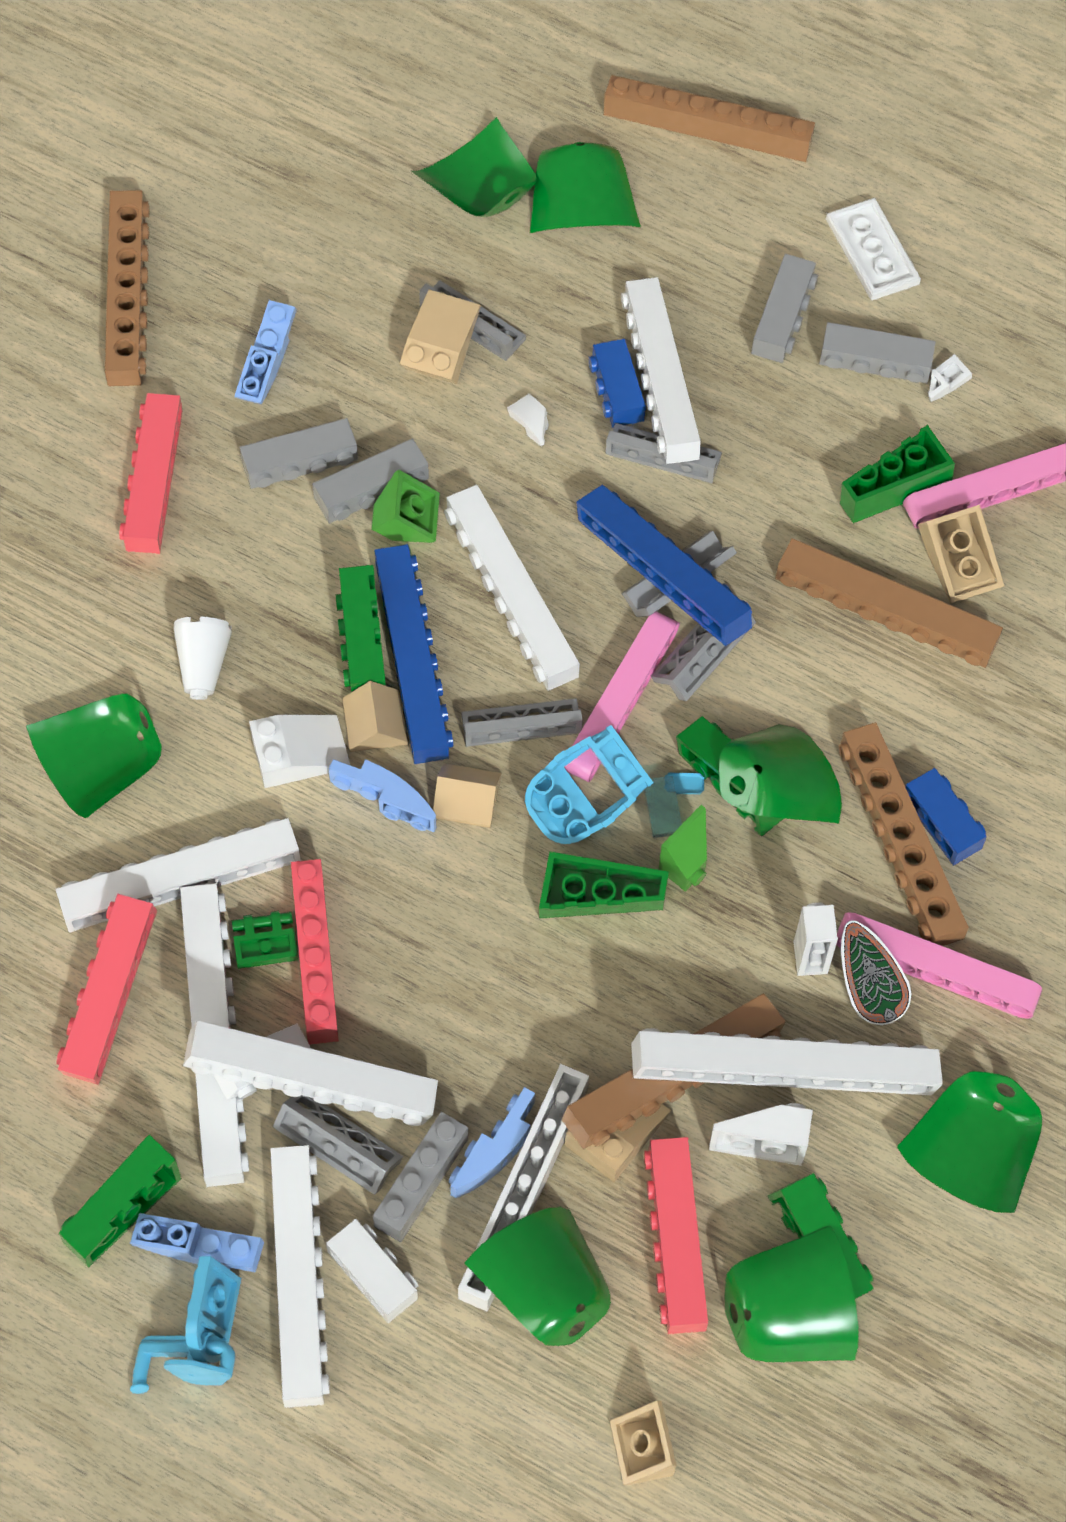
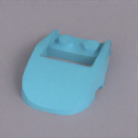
M610 725L604 731L592 737L589 736L556 755L531 780L526 789L525 803L529 815L546 837L560 844H571L587 838L590 834L603 827L609 826L637 800L636 797L646 787H650L654 782L613 726ZM589 748L625 795L601 814L596 812L564 768Z

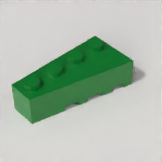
M927 424L920 429L916 436L913 438L909 436L903 440L901 446L892 452L887 451L881 455L880 460L875 464H868L843 481L840 505L852 523H856L903 504L904 499L915 492L953 480L955 463Z
M374 565L339 568L341 593L335 594L337 611H343V619H338L339 636H345L346 644H340L342 662L348 661L349 668L343 670L344 686L351 687V692L369 681L386 686Z
M549 851L539 905V919L663 910L669 871Z
M149 1134L95 1194L86 1201L84 1206L62 1224L61 1231L59 1232L62 1242L89 1268L137 1222L139 1213L146 1214L181 1180L176 1159Z
M812 1173L768 1195L772 1205L779 1203L783 1214L781 1220L786 1229L796 1233L799 1238L826 1227H832L840 1241L848 1263L855 1299L874 1290L871 1284L873 1276L865 1264L861 1265L856 1255L858 1252L857 1245L850 1235L846 1236L841 1226L843 1223L842 1216L835 1206L831 1207L826 1197L828 1195L827 1187L820 1177L816 1178L815 1174Z

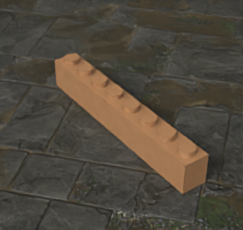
M611 75L604 98L603 115L801 162L807 161L812 145L815 122Z
M793 538L778 564L775 579L781 581L784 585L801 589L814 598H822L829 601L837 608L855 612L865 620H873L883 624L891 631L902 632L911 636L917 642L937 647L945 654L956 655L974 666L987 667L1003 630V627Z
M763 993L694 1034L703 1035L708 1032H717L720 1036L731 1037L737 1034H747L750 1038L781 1037L780 1032L786 1021ZM633 1069L567 1106L562 1121L583 1150L592 1144L597 1147L610 1138V1134L619 1129L620 1132L627 1130L636 1122L635 1119L642 1115L645 1117L651 1116L661 1107L662 1103L666 1101L670 1103L675 1102L684 1095L686 1089L691 1086L696 1089L706 1082L633 1078Z

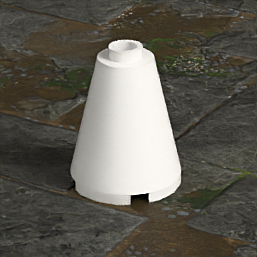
M191 617L180 618L174 622V634L184 692L190 694L192 699L205 700L208 695L214 693L231 637L232 626H229L227 621L217 618L200 617L198 622H190Z

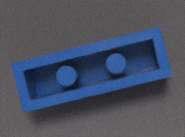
M625 339L594 344L592 356L588 357L591 373L596 372L597 379H595L597 394L603 395L602 409L604 417L610 419L612 428H614L615 423L629 425L644 422L646 406Z
M936 768L905 785L922 825L953 866L983 848L987 838L983 825L973 819L965 801L962 798H957L951 790L949 780L944 775H940Z

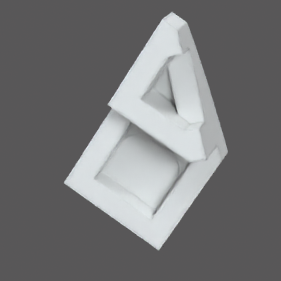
M955 354L937 368L932 369L930 391L928 394L931 402L949 394L972 378V373Z
M528 394L507 407L509 416L525 427L527 436L542 446L545 443V430H548L549 426L547 411L538 400Z

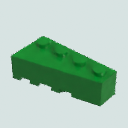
M701 716L676 736L678 751L682 758L697 773L704 777V780L708 777L711 778V783L716 792L722 797L719 781L720 755L726 744L734 740V738L730 739L716 723H710ZM754 765L756 772L760 774L762 772V767L760 765ZM741 776L733 777L730 782L732 793L736 795L743 793L746 786L744 778ZM738 808L736 809V812L743 819L749 816L756 823L754 830L761 837L784 819L753 815Z

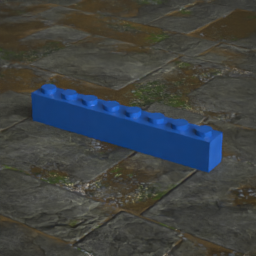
M602 484L576 501L578 521L724 646H727L752 629V609L749 604L737 598L727 585L718 582L708 569L700 567L690 554L681 551L671 538L665 537L657 531L655 525L644 520L635 508L626 505L616 492H611Z
M408 544L375 549V565L414 764L449 759V748L454 747L451 730H445L444 722L448 721L446 704L440 705L439 696H443L441 679H435L434 671L438 670L436 654H430L429 646L433 645L431 629H425L424 621L428 620L426 604H420L419 596H423L421 579H415L414 572L418 571L416 555H410Z

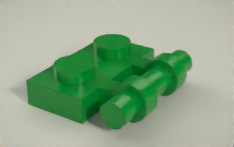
M277 910L270 911L271 915L253 917L250 914L243 915V919L231 920L233 932L245 931V935L233 937L238 969L298 960L294 928L282 929L281 926L293 924L292 912L280 913ZM272 927L273 931L255 933L254 930Z

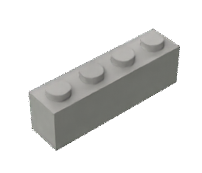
M788 254L784 255L754 336L751 354L783 363L786 353H792L796 339L792 337L793 333H799L803 321V317L800 316L801 311H807L811 296L807 294L809 289H815L818 280V274L814 273L816 262Z
M827 322L820 365L830 368L854 370L858 373H871L886 378L905 379L914 383H928L936 341Z
M347 418L240 447L242 465L251 489L268 487L272 483L283 480H294L301 475L312 472L320 473L327 468L338 465L345 466L358 460L357 444Z
M412 438L312 483L314 499L329 524L336 520H344L350 514L360 509L372 507L397 470L403 471L422 483L429 479L428 462Z
M443 1112L439 1114L373 1215L375 1228L400 1243L402 1242L468 1140L467 1126Z

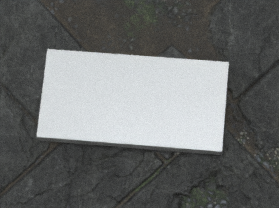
M875 198L827 213L826 221L871 301L920 284L921 278Z

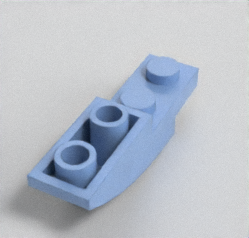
M271 300L268 301L255 344L250 347L234 395L235 398L258 404L263 403L275 380L290 340L288 335L296 313L294 306Z
M333 759L329 767L330 782L341 790L350 789L356 791L368 800H379L380 812L390 820H402L410 823L417 830L435 832L437 828L436 814L426 800L406 781L391 771L366 759L361 769Z
M524 1087L519 1096L517 1094L513 1095L506 1109L509 1112L504 1122L499 1120L491 1133L493 1139L482 1133L477 1142L475 1140L471 1141L464 1154V1157L467 1158L461 1168L457 1166L449 1178L448 1183L451 1184V1196L454 1198L461 1197L485 1184L497 1175L520 1151L531 1128V1125L524 1120L535 1104V1093Z
M139 1213L130 1244L147 1251L198 1264L199 1256H211L229 1270L234 1268L256 1272L264 1241L260 1237L202 1228L198 1223Z

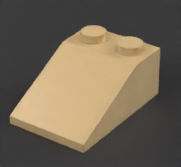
M428 290L407 337L399 364L407 370L457 384L481 305Z
M980 505L918 524L926 552L950 603L1005 586Z
M661 1104V1107L651 1116H640L635 1119L636 1122L627 1130L620 1132L618 1129L611 1133L610 1138L600 1146L595 1147L592 1144L584 1150L568 1130L565 1135V1146L615 1183L668 1117L671 1110Z

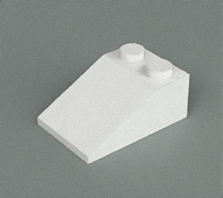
M275 715L249 721L251 737L264 788L328 774L333 759L350 765L337 715Z
M789 1103L787 1106L778 1105L715 1123L709 1150L801 1166L808 1147L813 1110L806 1109L804 1105L798 1103Z

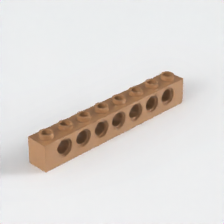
M142 190L110 191L105 374L108 386H141V375L146 374V359L142 358V352L147 351L146 335H142V329H147V313L143 312V306H148L147 290H143V284H148V269L144 267V261H149L148 245H144V239H149V225L145 223V218H149L150 209L149 201H144Z
M871 723L843 732L841 743L838 745L839 754L843 761L848 762L851 769L849 771L851 781L854 786L859 787L862 794V806L872 816L873 831L877 837H881L884 843L883 851L888 863L892 862L896 870V883L900 889L904 888L908 897L906 898L908 910L911 915H916L919 922L918 931L920 937L940 946L963 940L969 927L877 723ZM861 757H868L872 762H864L861 760ZM872 782H879L884 787H875L872 785ZM890 807L894 809L895 812L888 813L884 811L883 808ZM894 833H903L907 838H898ZM913 858L918 864H910L905 859ZM917 884H925L930 890H921ZM929 910H937L942 916L934 917L929 913Z

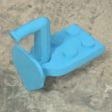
M199 1256L198 1266L194 1272L193 1291L187 1305L186 1336H147L140 1342L133 1372L132 1386L130 1387L132 1393L141 1394L149 1390L147 1376L151 1357H187V1360H166L164 1368L181 1380L191 1384L223 1385L232 1377L235 1352L229 1344L242 1278L213 1257ZM220 1361L219 1367L208 1364Z

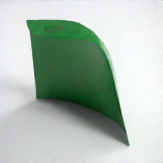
M497 117L471 141L449 156L424 169L411 171L456 206L473 216L480 217L493 216L511 208L538 181L532 167Z
M576 142L549 148L541 152L536 168L538 181L534 187L530 233L586 226L641 227L626 168L620 152L615 147L599 143Z
M127 693L113 695L26 725L32 746L51 782L67 805L78 816L88 818L146 774L158 762L162 753V745L147 709L140 701ZM140 711L145 715L147 719L148 729L143 725L141 721ZM139 731L144 737L141 741L137 738Z
M778 724L736 738L727 743L723 748L719 760L720 791L723 799L732 806L758 816L839 824L842 800L838 780L822 750L804 732L796 727ZM754 765H760L762 767V772L760 774L756 772ZM735 776L744 778L746 784L745 790L739 795L732 793L730 789V782Z
M971 1071L957 1078L942 1093L915 1127L897 1145V1149L906 1162L921 1176L951 1195L978 1208L997 1213H1015L1040 1138L1042 1114L1034 1100L1010 1077L988 1072ZM997 1084H1007L1014 1090L1015 1095L1013 1097L1003 1095L998 1091ZM997 1102L1004 1108L998 1111L994 1109L993 1104Z
M563 1207L546 1208L513 1222L492 1235L464 1262L534 1337L547 1346H566L576 1342L607 1314L611 1305V1295L605 1278L571 1211ZM579 1304H584L585 1309L577 1313L576 1307ZM585 1322L581 1331L573 1336H569L570 1330L577 1323Z
M831 1226L738 1262L729 1270L725 1283V1313L740 1352L747 1358L762 1362L855 1360L859 1340L855 1295L846 1257L840 1241ZM731 1303L735 1305L737 1310V1323L734 1322L731 1316ZM744 1309L751 1312L750 1320L745 1319Z

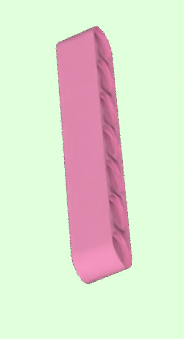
M1066 443L915 492L904 499L903 506L914 527L919 529L918 524L977 505H980V508L983 509L1065 482Z
M657 611L647 618L572 746L589 736L592 737L604 731L610 725L619 734L650 681L651 675L657 669L674 640L680 622ZM589 748L564 768L568 773L590 782L601 762Z
M851 912L844 914L837 931L838 940L836 946L841 948V937L845 924L852 920L857 921L868 927L881 939L905 974L1025 1019L1033 1017L1042 992V987L1038 983L862 915Z

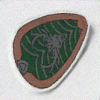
M857 921L847 922L841 937V960L846 989L852 1007L859 1017L869 1023L877 1025L894 1023L905 1014L910 1006L912 995L910 984L899 963L874 932Z

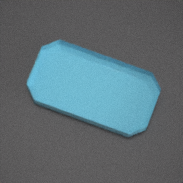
M669 772L664 777V790L669 794L700 795L704 791V777L700 773Z

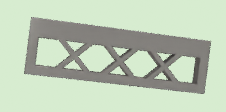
M441 280L434 287L426 283L419 290L420 306H422L428 290L442 291L446 295L473 302ZM481 307L471 339L507 361L526 340V335Z
M615 423L613 431H609L606 440V455L713 483L722 452L700 446L699 460L666 464L664 453L658 452V434Z
M713 531L707 532L682 550L684 553L690 554L700 567L706 568L710 572L737 554L733 546L723 547ZM645 577L622 593L636 617L650 616L671 601Z
M752 617V626H753V625L756 623V621H755L754 618ZM698 623L651 675V678L655 683L670 685L679 700L687 701L746 633L727 646H724L709 632L704 633L707 630ZM674 669L669 675H666L670 670Z
M577 699L461 712L466 747L579 734L582 730L583 720L581 710L578 708ZM572 708V711L558 712L561 709ZM535 712L540 713V715H531V716H529L530 713H535ZM502 716H511V717H512V718L500 719ZM475 719H481V720H483V721H479V722H471V723H469V720H475Z
M301 1095L299 1097H290L283 1103L273 1128L300 1146L309 1145L311 1153L374 1195L381 1190L388 1173L399 1165L403 1158L401 1154L325 1104L315 1102L314 1098ZM301 1102V1103H303L304 1105H306L307 1107H309L310 1109H305V1108H303L302 1106H300L298 1103ZM325 1121H330V1122H332L333 1124H335L336 1126H331V1125H329L328 1123H326ZM350 1138H356L362 1143H356ZM376 1155H382L383 1157H385V1158L388 1159L389 1161H388V1162H385L384 1160L380 1159V1158L377 1157Z

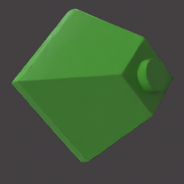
M401 470L395 471L374 504L372 530L392 541L435 542L440 493Z
M700 805L661 846L658 870L669 871L668 878L685 892L692 884L694 886L699 885L706 876V808L703 805Z

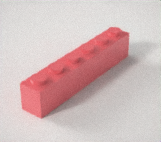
M147 393L145 404L140 405L139 417L142 420V425L136 429L138 450L132 453L134 474H129L128 477L130 498L124 501L126 522L121 523L119 533L120 540H124L126 551L160 554L183 412L180 395Z
M321 859L291 862L307 1041L309 1045L339 1042Z
M117 894L115 902H110L106 918L109 919L105 931H100L96 947L99 948L95 959H91L87 968L86 975L89 979L86 988H82L78 994L77 1006L79 1008L76 1017L70 1019L66 1033L69 1038L66 1047H61L57 1056L56 1064L59 1065L58 1070L63 1075L99 1085L157 913L153 903Z
M688 1137L650 1140L649 1150L644 1151L645 1170L651 1169L652 1181H647L648 1200H654L655 1211L650 1212L651 1231L657 1230L658 1242H653L654 1261H660L661 1273L656 1274L657 1291L664 1294L665 1305L659 1306L661 1325L667 1324L668 1334L705 1332L708 1326Z

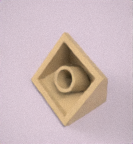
M369 681L342 698L350 752L408 745L400 690Z
M444 763L437 777L433 806L436 819L491 828L502 773Z
M661 1400L610 1420L624 1485L674 1476L676 1461Z

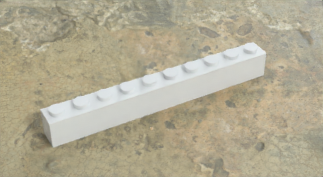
M217 883L180 887L191 1025L193 1027L198 1020L231 1029V1025L236 1024L235 1007L229 1006L228 996H234L232 977L226 978V968L231 967L230 950H224L223 940L229 939L227 921L221 922V912H226L225 894H219ZM195 1073L203 1172L206 1186L244 1183V1172H249L248 1153H242L241 1142L247 1141L245 1123H239L238 1112H244L243 1099L236 1096L227 1100L212 1073Z
M655 1028L639 1031L631 1043L633 1078L931 1096L943 1085L939 1049H928L925 1045H915L909 1048L899 1047L895 1043H887L881 1046L869 1045L868 1042L864 1041L844 1044L838 1040L812 1042L808 1038L780 1040L778 1036L750 1038L747 1034H737L731 1037L720 1036L717 1032L699 1035L690 1034L686 1030L667 1033L660 1032Z

